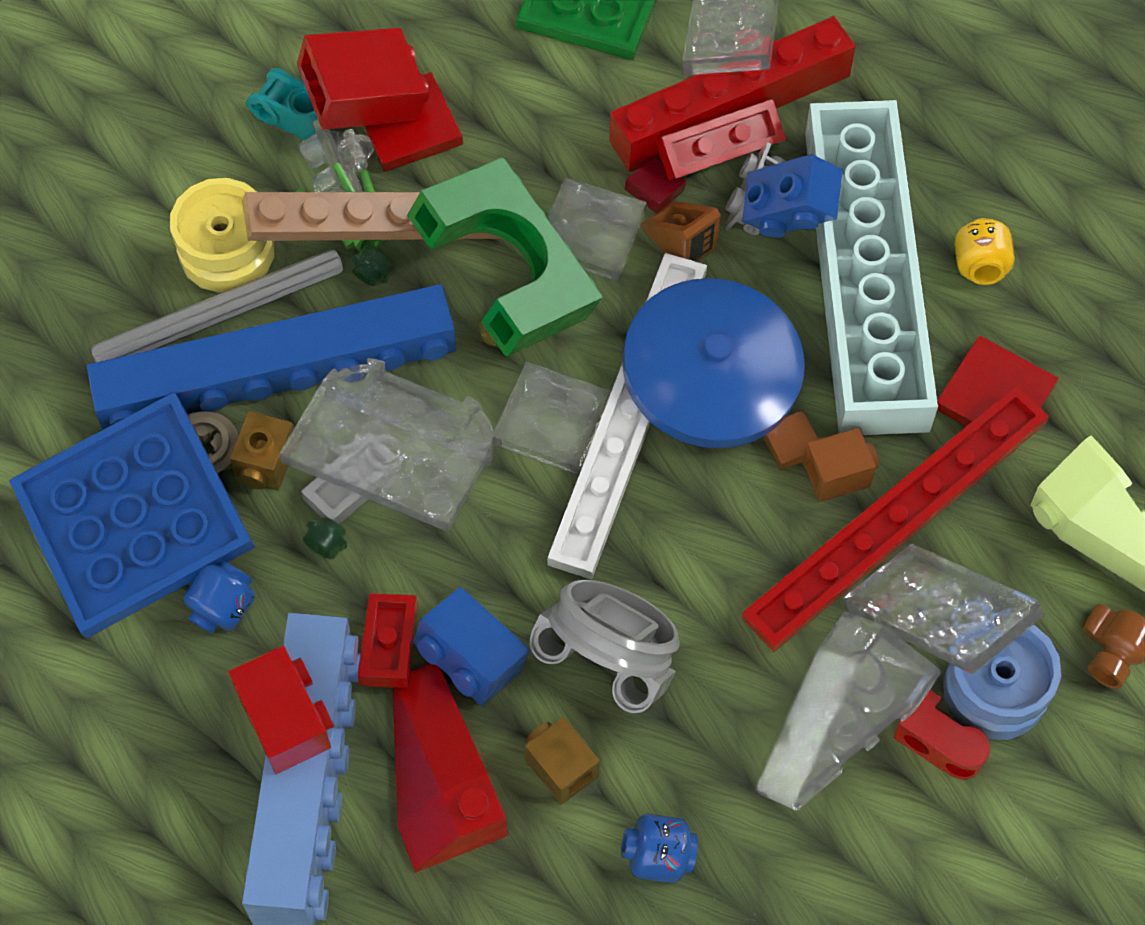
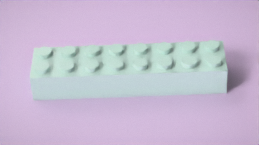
M897 101L810 103L805 131L807 154H813L843 169L837 219L820 223L816 228L839 433L860 428L862 435L930 432L938 404Z

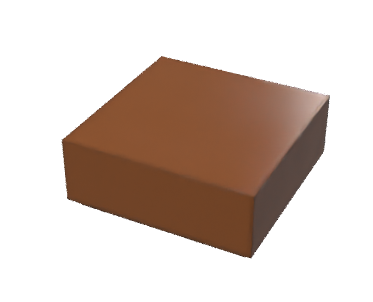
M802 410L785 417L775 429L763 436V439L781 471L803 462L807 443L818 440V437Z

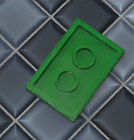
M524 0L516 17V28L634 60L657 0Z

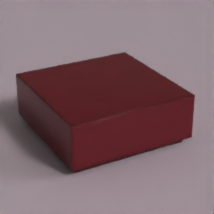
M652 158L626 179L624 190L657 214L684 192L686 181L681 177L669 181L664 164L656 158Z

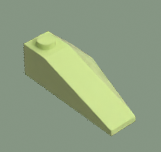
M1091 435L1038 486L1030 506L1033 508L1038 522L1044 528L1052 529L1060 540L1145 592V509L1140 511L1126 491V488L1132 482L1123 469Z

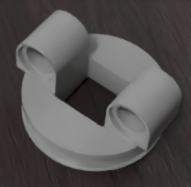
M577 580L564 586L560 590V601L539 615L530 634V647L533 654L540 661L546 664H557L577 651L591 661L618 672L612 685L613 698L620 708L630 713L645 711L667 691L676 673L675 670L669 667L672 662V653L676 652L680 646L678 632L673 622L661 610L640 596L609 583L595 580ZM552 628L565 642V646L556 642L552 634ZM634 676L641 678L646 683L648 694L642 693L636 688L633 680Z

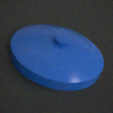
M713 278L683 281L671 285L651 297L640 308L631 322L622 357L623 375L628 392L646 419L662 432L677 440L707 448H729L745 445L760 439L775 429L790 413L802 386L805 367L803 348L798 333L787 315L772 300L743 284Z

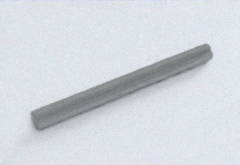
M335 249L326 250L94 344L91 347L92 355L95 362H101L153 350L337 275L343 271L342 261Z

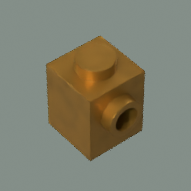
M249 411L229 458L235 478L245 486L253 489L268 487L279 490L297 446L293 423Z

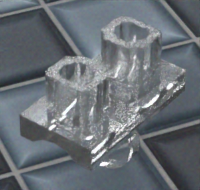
M318 119L313 121L316 134L298 145L303 158L312 169L326 162L329 165L327 169L315 174L311 178L316 192H345L333 169L335 163L341 164L356 192H363L353 165L357 171L367 168L366 160L374 152V146L370 137L361 134L356 135L353 129H348L342 134L343 140L339 132L331 131L330 129L322 130Z

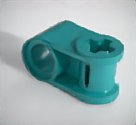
M272 68L266 75V83L258 93H252L246 100L248 109L259 120L269 125H275L299 137L301 140L316 141L323 138L329 131V129L322 130L304 82L282 69Z

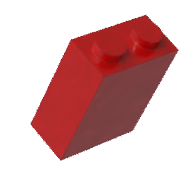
M401 28L304 35L297 67L322 130L418 121L424 102H427L429 98V86L426 78L421 77L415 62L414 49L410 44H407Z

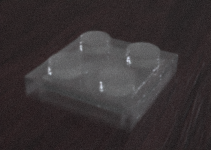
M565 177L547 219L561 239L568 244L572 254L584 271L618 281L646 213L647 202Z
M526 361L494 430L492 444L577 474L607 405L610 390Z

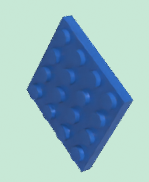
M175 392L9 480L80 633L86 639L189 584L206 565H218L222 560L229 562L255 548L248 531Z

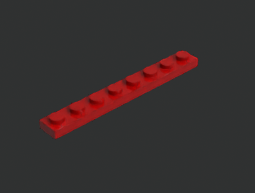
M1015 385L743 611L742 620L773 652L778 650L1046 425L1049 415Z

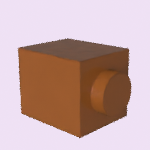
M860 428L808 442L803 465L818 502H822L871 487L875 469L879 467V461L874 445L871 442L866 443Z

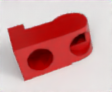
M925 686L900 721L893 738L954 778L961 780L974 778L981 772L990 753V743L986 735L977 728L961 726L939 711L937 707L942 697Z

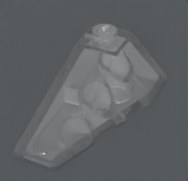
M845 611L815 655L756 787L759 795L798 811L842 774V765L863 747L869 751L880 741L877 736L897 718L903 722L917 710L940 676L939 668L883 624Z

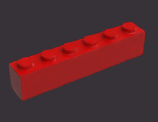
M832 16L611 111L609 142L628 172H633L640 169L652 158L661 159L655 139L773 99L777 109L850 77L856 46L836 17Z

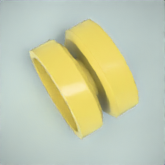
M230 178L207 179L187 189L176 200L170 213V232L177 248L180 264L186 276L200 288L223 293L264 276L274 259V241H248L242 199L245 192L257 191L245 182Z

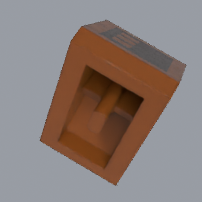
M673 201L657 214L655 213L642 222L641 226L646 234L665 253L699 262L717 249L721 215L718 209L714 207Z

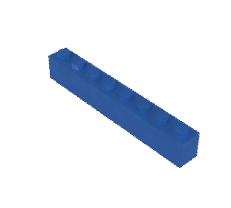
M442 284L87 364L86 367L95 413L104 430L173 392L180 399L186 413L200 410L216 411L230 403L243 400L259 401L269 397L271 394L291 389L302 391L321 382L334 379L350 380L357 377L360 373L378 369L393 370L399 368L404 363L421 359H440L447 355V353L456 352L454 326Z

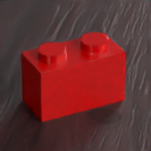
M283 645L228 671L235 691L275 775L331 748L326 731L334 728V725L323 701L319 700L312 703L305 689L313 685V682L301 657L292 661Z

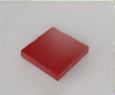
M432 72L421 75L428 82L429 98L427 102H424L418 121L363 126L383 172L463 145V136Z
M979 335L937 399V411L967 426L1015 385L1042 409L1059 378Z

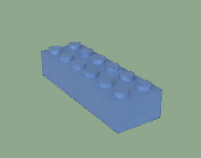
M288 613L283 645L292 661L301 657L313 682V685L305 689L312 703L319 700L323 701L334 728L326 731L331 745L330 749L276 775L267 756H265L242 905L253 925H317L318 920H326L329 890L324 889V872L333 870L336 855V841L331 840V823H339L341 819L343 794L338 792V775L347 774L349 745H344L345 728H353L356 714V700L351 699L352 682L359 683L358 670L361 654L358 653V636L351 635L348 619L344 617Z

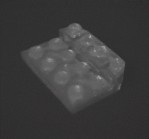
M367 358V364L354 365L339 372L333 369L328 373L282 448L280 458L282 463L449 532L485 465L490 466L494 451L493 429L489 419L481 410V404L467 395L462 403L386 372L384 361Z

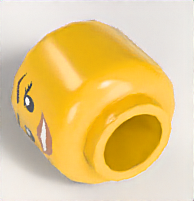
M979 218L964 225L957 232L954 243L956 262L960 274L966 279L980 285L995 284L1013 269L1015 255L1012 235L1009 228L1002 222Z

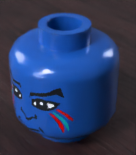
M223 560L218 565H206L199 571L183 597L185 605L193 611L188 620L210 634H213L217 627L226 631L233 630L255 598L254 591L249 586L252 579Z
M643 814L638 818L633 829H625L621 843V857L629 859L631 872L637 878L676 883L681 880L684 873H691L694 868L698 849L696 833H690L687 822L681 818Z

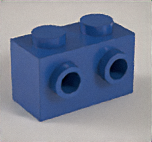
M810 154L748 172L742 222L759 229L761 235L779 238L785 236L786 232L815 229L820 223L836 220L843 169Z
M461 586L421 618L413 642L427 662L440 667L452 679L459 692L465 696L472 697L481 706L485 705L521 673L530 651L525 644Z

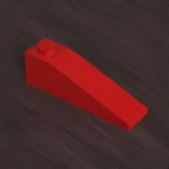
M428 664L410 671L408 688L392 687L397 826L416 873L507 837L508 832L506 816L440 667L436 664Z

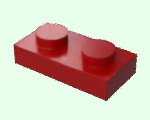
M369 593L358 670L360 686L408 688L418 611L417 595Z

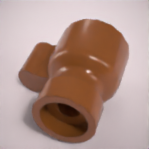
M1097 604L1082 626V630L1090 639L1104 647L1105 650L1096 653L1087 669L1103 685L1113 689H1120L1130 675L1129 666L1138 665L1145 661V617L1130 610H1120L1116 613L1104 605Z

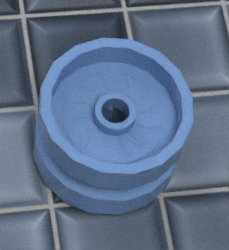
M990 617L973 624L960 637L943 678L944 700L953 718L962 726H971L981 730L987 739H1013L1028 733L1042 719L1048 705L1053 700L1062 677L1060 656L1050 638L1034 624L1016 617Z

